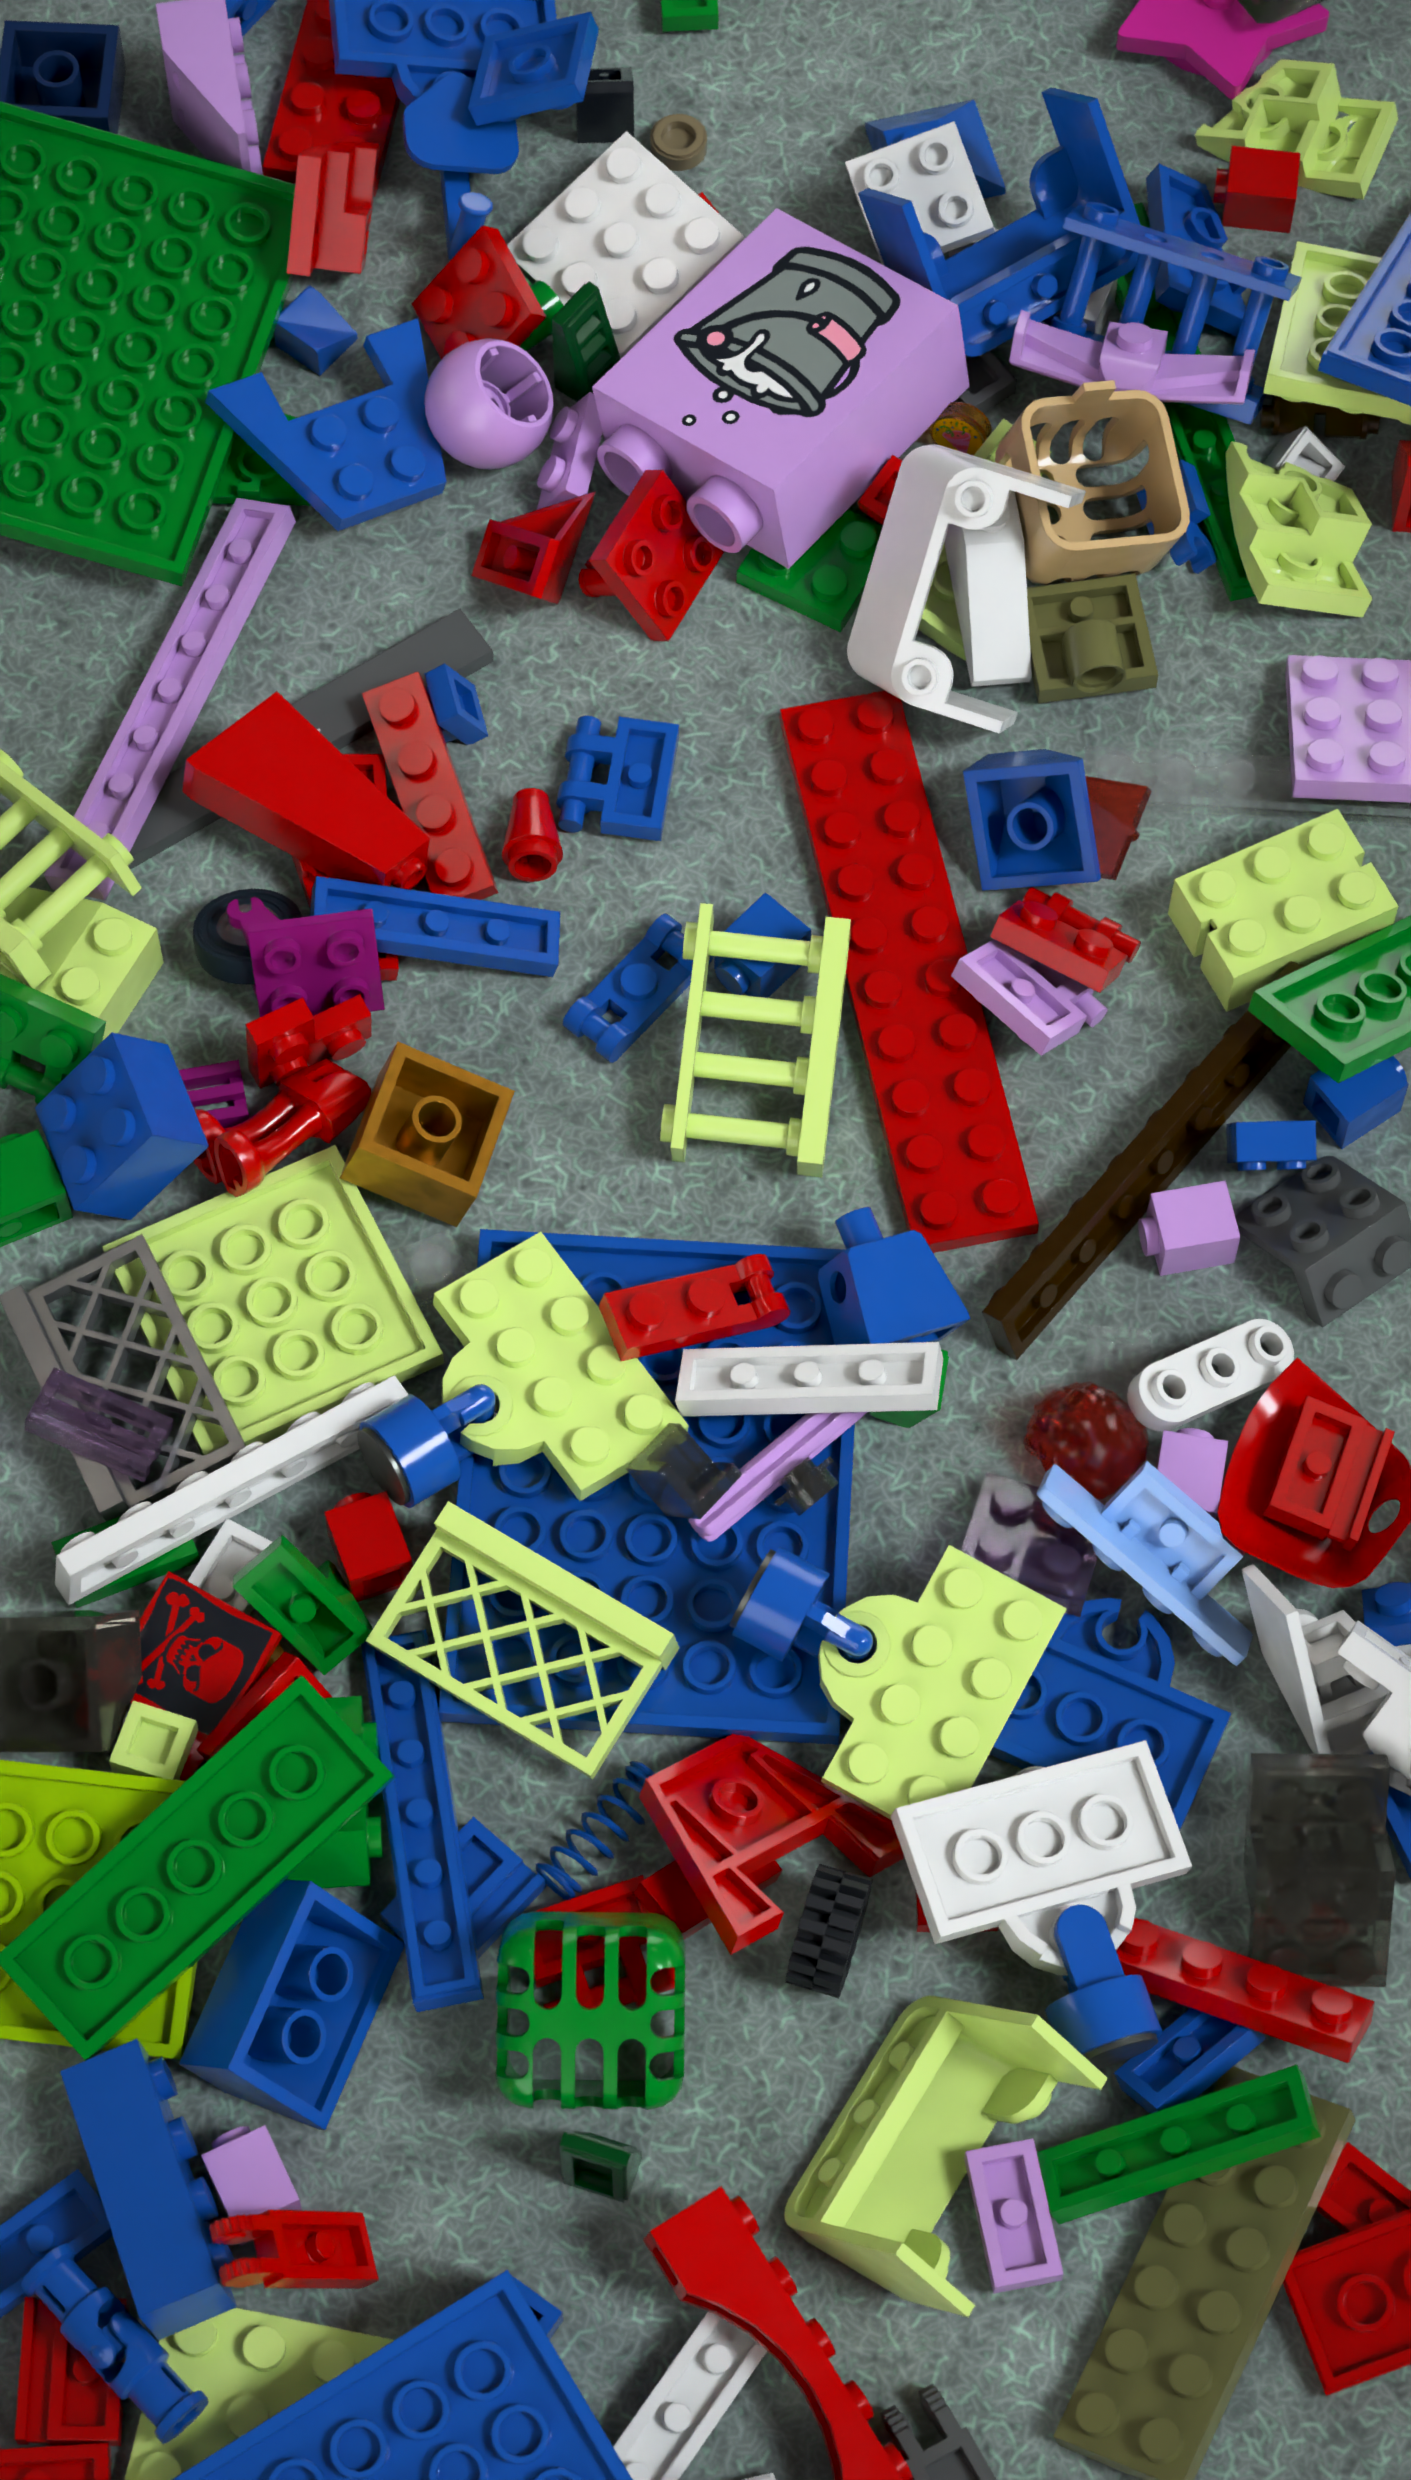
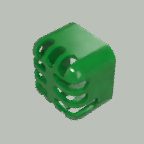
M530 1912L521 1914L510 1921L503 1931L496 1961L498 1963V1982L496 1987L498 2012L495 2041L497 2046L495 2075L497 2086L504 2097L516 2106L532 2109L535 2101L547 2099L561 2101V2109L591 2106L603 2109L640 2107L645 2110L663 2107L674 2100L682 2088L685 2047V1943L683 1934L676 1923L660 1914L625 1912ZM540 1930L563 1931L562 1996L559 2003L550 2008L540 2006L534 1997L535 1935ZM580 1936L605 1937L604 1998L601 2004L595 2008L583 2007L578 2002L576 1996L577 1937ZM625 1936L647 1938L646 1999L640 2007L634 2009L622 2005L618 1996L619 1938ZM510 1966L523 1968L528 1973L530 1985L525 1991L521 1993L511 1992ZM675 1967V1991L669 1994H658L655 1992L650 1983L654 1972L658 1969ZM511 2008L522 2010L529 2018V2028L521 2035L509 2034ZM674 2009V2034L669 2036H657L650 2028V2020L653 2015L659 2011ZM550 2038L559 2044L561 2049V2080L533 2079V2049L539 2040ZM584 2039H595L603 2047V2080H575V2051L579 2042ZM625 2040H638L645 2047V2080H617L618 2048ZM509 2050L521 2052L528 2059L529 2069L523 2076L519 2075L512 2067ZM674 2052L673 2063L667 2074L661 2078L655 2077L649 2067L652 2058L659 2053Z

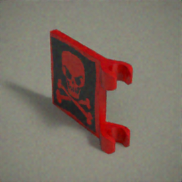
M168 1571L101 1685L83 1705L76 1717V1724L86 1734L97 1740H103L116 1724L124 1702L127 1701L132 1704L133 1700L196 1720L199 1730L180 1775V1780L187 1781L206 1763L205 1759L196 1749L255 1685L283 1635Z

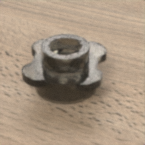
M808 1456L778 1481L786 1490V1493L774 1502L777 1507L787 1502L798 1516L809 1509L839 1483L827 1469L834 1460L829 1456L816 1466Z

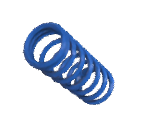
M631 1761L630 1766H625V1773L628 1779H613L612 1787L616 1797L611 1795H600L597 1797V1807L600 1814L595 1812L582 1813L581 1822L585 1832L579 1829L566 1830L565 1836L569 1849L563 1846L550 1847V1858L554 1866L546 1863H536V1872L545 1879L546 1885L563 1899L575 1898V1892L582 1893V1887L566 1873L559 1863L555 1852L558 1851L568 1855L579 1862L591 1875L598 1876V1870L576 1848L571 1838L572 1834L580 1836L595 1845L608 1859H614L613 1852L600 1842L592 1832L587 1822L588 1817L605 1824L622 1841L629 1842L628 1834L612 1821L603 1807L602 1801L606 1800L619 1806L635 1822L645 1825V1819L629 1806L618 1788V1784L621 1783L641 1793L645 1779L655 1774L644 1764L638 1761ZM545 1872L551 1875L567 1891V1893L563 1891L561 1888H559L545 1874Z

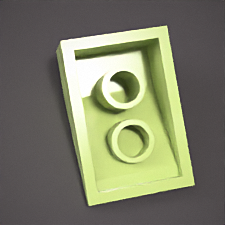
M28 887L4 909L6 913L4 919L10 924L16 918L23 921L53 892ZM83 899L40 939L43 946L37 953L51 971V974L35 990L106 1021L103 1040L111 1032L118 1034L164 963L157 928L105 903ZM0 963V974L26 985Z

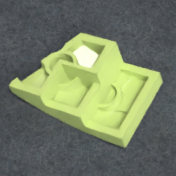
M1280 59L1262 74L1258 83L1246 88L1232 100V111L1212 127L1206 124L1200 126L1196 131L1195 138L1197 146L1229 162L1231 146L1301 153L1298 186L1333 196L1364 199L1396 126L1398 114L1395 102L1341 98L1334 63ZM1339 111L1349 114L1348 116L1336 119ZM1355 122V124L1351 127V129H1350V130L1348 131V133H1347V128H1348V126H1349L1351 123Z
M1231 441L1226 452L1229 506L1240 557L1258 603L1363 618L1372 601V597L1356 570L1353 561L1372 523L1354 491L1327 478L1314 476L1305 469L1285 462L1279 470L1250 459L1247 453V445Z

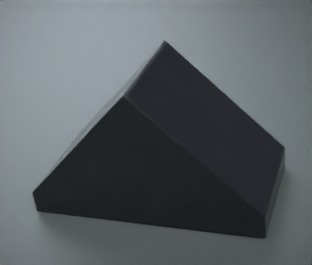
M631 67L590 69L584 101L576 103L578 143H614L626 131L634 137V81Z

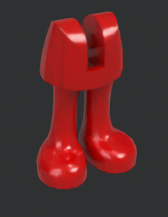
M324 1059L280 1081L278 1086L279 1093L259 1112L235 1126L224 1128L209 1112L195 1109L209 1147L193 1162L210 1182L216 1185L223 1181L231 1195L235 1197L242 1196L258 1187L262 1183L264 1176L310 1137L321 1138L324 1142L330 1143L341 1134L366 1108L371 1096V1088L368 1083L332 1061Z

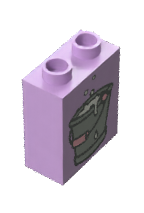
M776 208L592 386L605 441L597 450L599 464L611 482L628 496L645 470H663L687 501L686 507L691 521L710 543L728 553H737L747 544L789 569L867 490L890 457L894 455L899 458L969 387L959 306Z

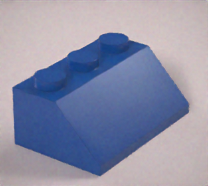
M285 1880L243 1919L179 2064L227 2094L319 2130H326L404 1949V1942L312 1881Z

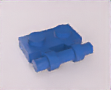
M592 716L579 717L575 734L569 736L566 746L565 758L569 762L567 780L560 784L556 804L561 809L559 827L567 832H579L582 830L585 814L590 811L602 812L600 820L602 834L661 841L679 741V724L619 717L616 737L599 735L601 721ZM599 764L610 765L607 784L591 782L593 767Z

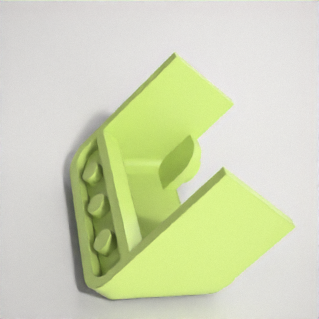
M937 1996L922 1997L910 2004L894 2023L791 2193L785 2207V2222L808 2243L901 2299L969 2317L975 2304L946 2280L950 2262V2250L945 2242L937 2235L931 2233L967 2173L964 2161L965 2151L982 2148L997 2121L1017 2124L1040 2115L1048 2106L1052 2091L1058 2081L1101 2090L1108 2078L1037 2014Z

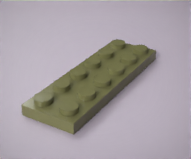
M1233 2066L1218 2079L1213 2092L1261 2076ZM1310 2094L1321 2134L1320 2138L1167 2189L1053 2435L1060 2446L1141 2480L1195 2479L1356 2121L1351 2109Z

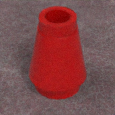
M526 788L518 791L513 796V805L502 849V859L508 866L511 875L515 878L527 882L542 881L548 879L556 872L557 865L563 858V850L549 804V796L543 790Z

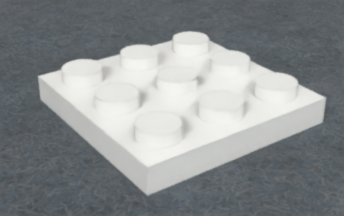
M626 131L507 246L522 273L533 283L540 280L550 286L559 297L563 306L584 284L591 282L596 285L602 297L620 358H622L745 238Z

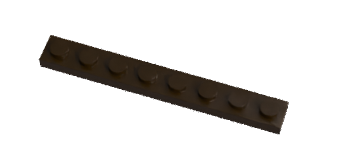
M1290 961L1274 981L1304 966ZM1248 1010L1237 1023L1232 1024L1225 1031L1221 1041L1199 1066L1194 1067L1187 1074L1183 1084L1163 1107L1149 1117L1145 1127L1126 1149L1111 1160L1107 1170L1089 1191L1072 1204L1067 1216L1043 1242L1034 1247L1028 1260L1005 1286L999 1288L993 1294L982 1314L999 1351L1015 1360L1019 1359L1147 1212L1151 1193L1165 1191L1289 1050L1291 1045L1276 1035Z

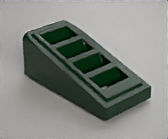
M588 282L552 317L555 388L576 402L589 392L593 393L592 386L621 359L599 288L593 283Z
M564 2132L559 2145L564 2184L624 2203V2200L628 2201L642 2160V2152L634 2146L591 2132Z

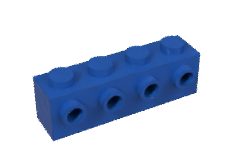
M135 2039L60 2071L139 2318L159 2341L236 2308L237 2305L231 2287H224L222 2285L219 2274L220 2267L233 2261L234 2258L228 2245H224V2243L214 2244L212 2242L208 2220L217 2217L218 2210L203 2177L194 2179L188 2159L197 2156L198 2152L191 2131L183 2116L176 2119L173 2117L168 2099L178 2095L164 2058L161 2056L152 2060L139 2040Z

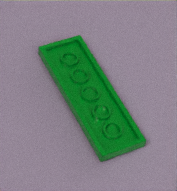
M301 1675L0 1952V1966L85 2061L93 2058L396 1777Z

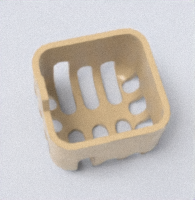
M1114 380L1083 383L1073 395L1046 397L1033 401L1025 408L1001 440L996 450L995 463L1040 477V473H1043L1050 480L1086 491L1083 502L1070 508L1015 492L1024 538L1026 578L1029 581L1047 585L1060 578H1063L1066 582L1082 581L1092 575L1105 578L1118 576L1128 571L1137 576L1155 567L1186 532L1190 523V510L1169 416L1164 404L1156 396L1141 390L1115 391L1116 385ZM1112 417L1103 431L1101 459L1097 461L1087 459L1083 453V443L1087 433L1097 421ZM1079 420L1070 434L1068 462L1064 464L1055 463L1050 457V445L1053 437L1064 424ZM1045 423L1037 436L1035 451L1030 427ZM1148 445V463L1136 477L1129 481L1114 485L1085 487L1076 478V471L1078 469L1109 466L1125 462L1136 457ZM1145 488L1147 495L1146 507L1134 515L1114 519L1092 520L1083 511V505L1086 502L1122 498L1135 494ZM1047 506L1057 511V523L1051 524ZM1150 522L1154 526L1153 535L1090 541L1091 537L1097 534L1130 531L1145 526Z

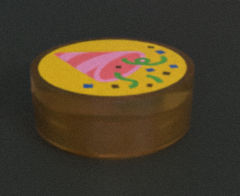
M950 402L930 427V435L936 445L948 447L973 456L992 433V426L986 415L978 408L963 402Z

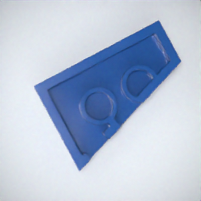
M1159 163L1146 177L1150 228L1223 252L1222 246L1228 238L1207 186ZM1161 261L1155 281L1156 301L1172 311L1183 313L1195 271ZM1218 279L1205 323L1237 337L1246 310L1241 296L1246 287Z

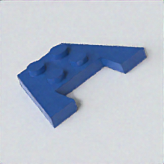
M418 318L366 336L363 347L385 386L384 388L288 421L265 377L260 372L208 390L205 403L337 531L443 493L447 481L441 446L433 436L425 415V392L429 377Z

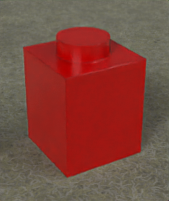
M1231 146L1228 169L1217 168L1213 192V203L1223 204L1222 225L1225 227L1290 233L1297 197L1301 153Z
M387 1491L375 1495L367 1492L352 1494L337 1502L334 1509L324 1512L329 1540L344 1581L355 1600L360 1602L398 1589L412 1569L413 1563Z

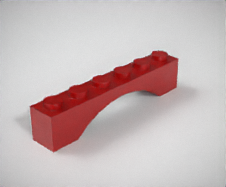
M721 2186L649 2231L643 2241L679 2300L714 2313L749 2334L779 2361L801 2390L821 2429L832 2468L833 2480L913 2479L906 2461L894 2444L888 2442L882 2446L867 2421L874 2417V2412L862 2390L853 2380H849L844 2384L829 2361L831 2357L836 2355V2352L823 2327L815 2318L805 2322L792 2301L791 2297L796 2295L798 2291L788 2270L776 2256L767 2260L753 2238L754 2235L760 2232V2229L749 2207L740 2196L737 2195L730 2200Z

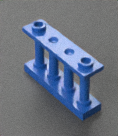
M1088 202L1085 207L1077 205L1065 217L1063 229L1081 234L1083 237L1061 313L1054 315L1053 319L1047 318L1040 323L1101 343L1104 342L1105 336L1086 330L1088 325L1083 319L1105 243L1139 253L1119 323L1143 324L1161 261L1195 271L1172 351H1165V354L1195 355L1217 280L1221 279L1252 289L1232 356H1244L1245 349L1255 350V362L1274 297L1289 301L1298 290L1302 279L1300 276L1288 273L1290 267L1279 260L1258 256L1255 257L1254 261H1250L1120 219V212L1105 204ZM1251 376L1245 401L1242 405L1185 404L1251 425L1261 411L1266 394L1263 393L1264 387L1254 385L1255 379Z

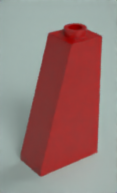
M277 691L185 761L182 792L192 801L331 878L411 890L420 882L427 871L425 864L430 838Z

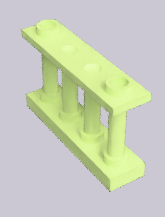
M0 749V793L14 803L0 816V850L33 820L50 831L47 836L0 878V963L26 985L35 989L51 974V971L37 953L43 946L40 940L106 877H109L132 896L142 887L128 867L134 861L132 855L116 837L107 833L103 838H100L25 780L19 766L9 755ZM68 849H73L87 860L23 921L16 918L10 924L4 919L6 917L4 909Z
M700 903L698 923L686 922L683 959L693 960L676 1105L664 1104L660 1141L671 1143L672 1161L685 1162L688 1138L786 1149V1155L798 1157L797 1175L823 1177L850 943L851 919L826 917L824 935H811V941L713 931V904ZM710 956L808 966V973L819 974L816 997L804 996V1001L802 1002L706 991ZM702 1016L801 1027L800 1033L812 1034L809 1058L797 1056L796 1062L698 1052ZM695 1077L794 1088L793 1094L805 1095L802 1119L790 1118V1122L787 1124L691 1113Z

